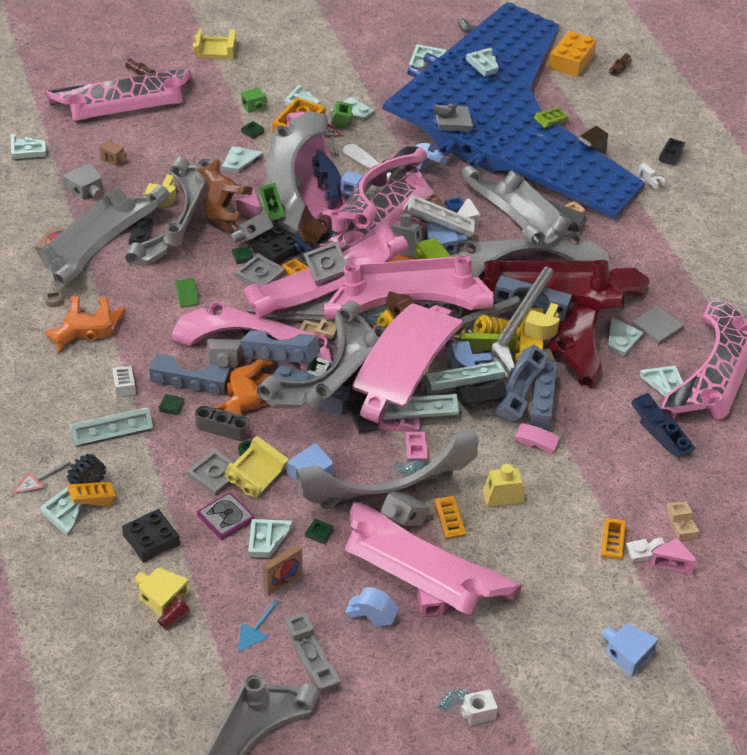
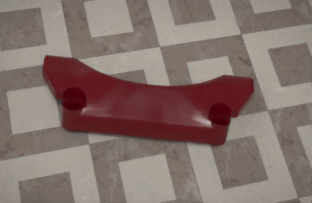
M488 260L484 262L485 277L482 282L491 292L493 291V297L500 276L534 284L544 267H549L553 269V275L545 285V288L571 294L570 302L588 305L599 310L624 309V293L621 292L615 282L609 281V264L607 260Z
M615 268L609 271V281L615 282L624 295L630 294L642 297L649 285V278L636 268ZM572 302L565 320H561L559 323L557 334L550 339L545 349L551 350L554 359L562 356L573 370L580 375L579 384L581 386H588L591 389L595 386L602 372V364L595 339L596 320L600 310L588 305Z

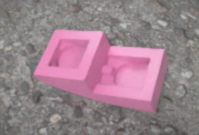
M420 418L383 420L380 424L378 423V429L418 432Z
M522 423L519 425L514 436L516 441L526 447L531 448L535 445L549 454L554 452L560 438L542 428Z
M405 432L407 461H427L425 432Z

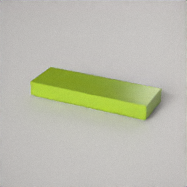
M559 107L538 112L533 118L543 127L547 128L555 123H563L569 117Z
M460 333L458 342L469 341L471 350L492 351L493 343L498 342L501 334ZM516 334L513 335V337L507 344L509 351H514L517 341Z

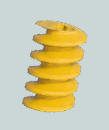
M481 315L475 321L473 333L501 334L509 320L506 321L492 316Z

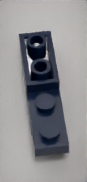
M317 149L316 155L312 158V166H315L314 177L317 178L318 185H323V189L326 190L325 201H328V207L336 208L338 197L341 195L342 178L331 159L324 152Z
M649 393L632 400L631 405L642 418L640 421L641 425L667 451L677 457H681L696 449L673 418L668 419Z

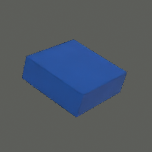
M460 196L444 201L447 209L456 213L459 212L464 204Z

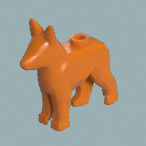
M71 296V308L64 318L61 327L47 330L45 334L58 345L57 354L75 338H83L89 341L107 338L113 333L117 322L122 319L125 307L115 308L111 312L108 299L106 297H98V303L101 307L95 315L81 313L80 297Z
M258 359L250 365L235 368L230 373V382L226 383L227 392L232 394V397L226 403L215 408L242 415L243 412L269 405L258 396L256 389L268 376H272V374L259 372L263 367L273 365V360Z

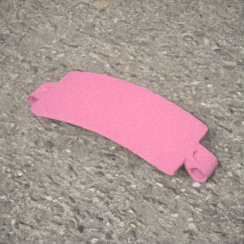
M304 112L289 113L286 116L287 126H289V122L292 119L304 114ZM324 135L306 142L299 149L294 164V175H296L297 180L301 184L297 190L303 203L307 205L312 216L316 219L324 214L331 217V212L335 209H340L346 202L344 195L341 194L338 197L336 208H329L328 201H325L326 190L323 189V185H318L317 178L314 177L315 166H312V158L316 155L317 149L324 152L330 158Z
M411 304L386 328L372 348L353 382L354 390L368 394L360 412L363 418L380 424L386 413L387 402L401 407L407 405L435 356L462 326V320L454 318L452 310L437 305L428 309Z

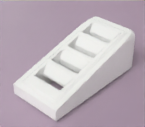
M498 342L493 343L491 358L494 362H500L505 371V377L509 381L515 366L508 345L503 347Z
M132 367L112 368L116 396L136 395Z

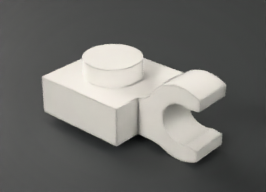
M645 163L639 165L637 177L644 181L646 185H652L654 189H658L659 184L665 185V179L655 176V171Z
M656 538L651 543H647V540L643 539L626 543V549L632 563L651 560L653 550L665 543L663 538Z

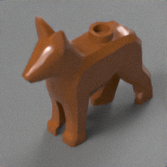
M215 159L205 168L195 167L204 176L209 185L208 194L204 198L205 215L212 223L232 234L238 231V225H236L235 221H240L241 214L239 211L231 213L226 207L230 204L234 193L252 195L253 187L239 185L231 178L222 175L220 172L221 162L219 159Z

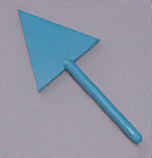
M278 600L272 603L254 628L241 623L238 652L269 637L258 631V629L276 607Z

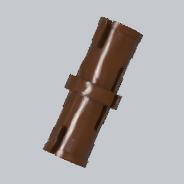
M626 53L615 61L614 65L609 69L612 76H617L621 70L623 71L627 67V64L632 60L630 54Z
M131 58L127 60L131 64L128 62L125 64L126 68L135 71L136 74L155 73V70Z

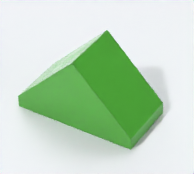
M276 183L258 187L262 207L270 221L285 217Z
M194 278L174 282L180 308L199 305Z

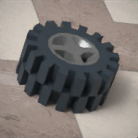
M88 453L85 456H80V460L76 459V463L70 466L72 469L67 472L69 474L67 479L70 484L97 483L100 480H104L105 477L103 475L106 474V466L96 456Z

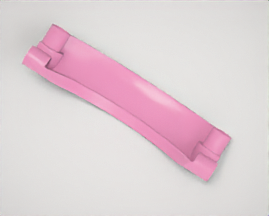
M386 224L375 230V235L342 253L347 264L386 262L392 257L408 251L409 247L405 238L402 235L399 237L395 236L389 224ZM307 268L263 286H259L258 283L251 284L244 289V292L256 315L260 318L275 310L297 306L344 287L345 275L316 285L310 269Z

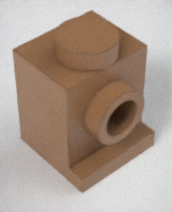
M109 139L99 147L101 160L114 166H118L127 159L124 147L113 143L112 139Z

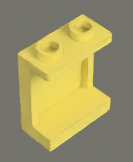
M199 29L198 34H195V43H193V52L196 53V58L234 59L236 30L230 29L228 37L202 36V29Z
M256 436L242 456L234 464L230 463L227 466L224 476L231 483L240 487L247 495L257 499L285 470L289 459Z

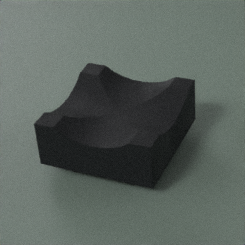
M280 225L253 238V249L276 264H280L285 259L302 253L293 246L294 235Z
M491 380L475 387L465 385L456 387L458 400L465 402V405L477 406L481 405L482 401L498 402L501 401V397L507 396L504 381L495 382V380Z
M159 509L122 525L124 538L133 547L143 563L163 551L180 545L179 534Z

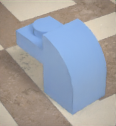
M420 143L415 146L424 148L427 153V157L417 167L418 169L426 171L431 159L446 165L448 159L443 157L444 153L435 150L436 146L429 143Z
M347 171L341 179V194H345L346 198L349 199L364 175Z
M469 341L452 342L446 350L448 362L452 369L490 363L492 360L490 353L472 354Z
M365 587L361 595L351 598L345 614L350 618L367 616L374 626L379 627L391 625L398 613L399 607L385 592Z

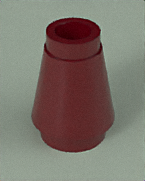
M178 598L176 601L173 600L157 622L167 630L188 617L187 614L190 612V609L182 599Z

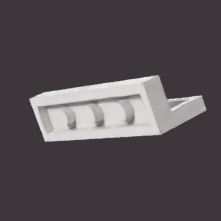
M412 195L403 207L402 212L432 224H440L455 230L456 233H462L469 237L474 233L475 220Z

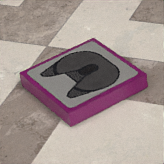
M231 492L197 511V516L221 541L250 524L252 519H255V516Z

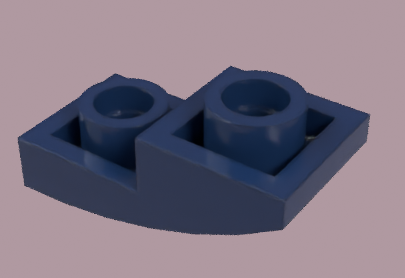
M297 233L293 237V246L299 252L304 251L301 255L302 263L307 265L304 253L312 250Z

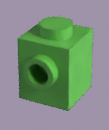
M260 88L241 92V102L247 113L259 111L266 108L267 96Z
M337 100L332 110L330 125L346 128L353 119V104Z

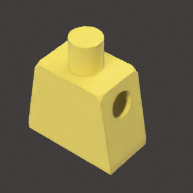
M503 464L501 469L489 472L483 488L487 507L525 503L523 483L517 468H513L510 464Z
M156 568L149 576L139 572L135 578V583L139 585V598L159 616L164 613L173 600L183 599L189 592L187 578L162 568Z

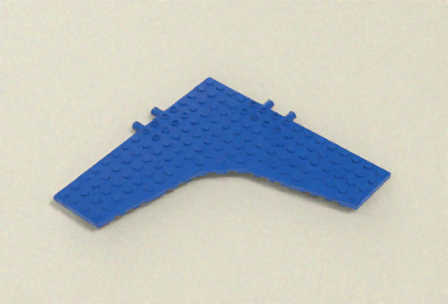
M506 2L442 56L436 57L427 52L424 55L423 62L431 65L424 70L411 65L408 68L407 75L415 78L383 103V110L405 119L424 130L437 143L436 146L439 147V151L445 153L444 156L451 153L468 161V165L474 166L475 169L481 167L491 173L497 170H513L613 219L635 198L645 184L644 181L598 150L580 141L577 136L558 123L545 128L533 118L536 113L542 111L530 88L558 31L559 24L545 19L539 14L529 12L525 8H520L511 2ZM491 48L493 50L492 56H495V62L498 65V72L484 76L466 61V56L473 52ZM449 103L456 106H467L473 125L472 131L439 130L436 115L433 114L434 106H448Z

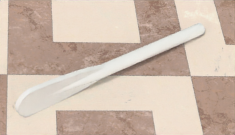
M348 144L343 148L344 155L370 170L372 166L379 164L371 155L356 144ZM390 172L387 173V179H388V180H389V177H390V175H391Z

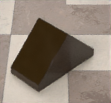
M597 125L579 136L578 139L589 147L602 153L607 152L608 133Z

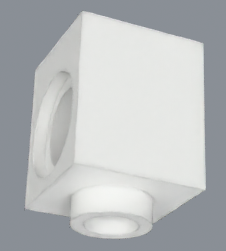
M491 690L464 695L461 713L464 719H468L470 726L496 720L498 707Z

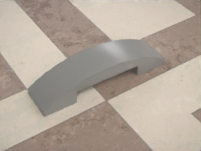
M306 613L286 618L285 623L292 643L315 687L322 691L340 684L337 673L332 664L328 663L314 636V628Z

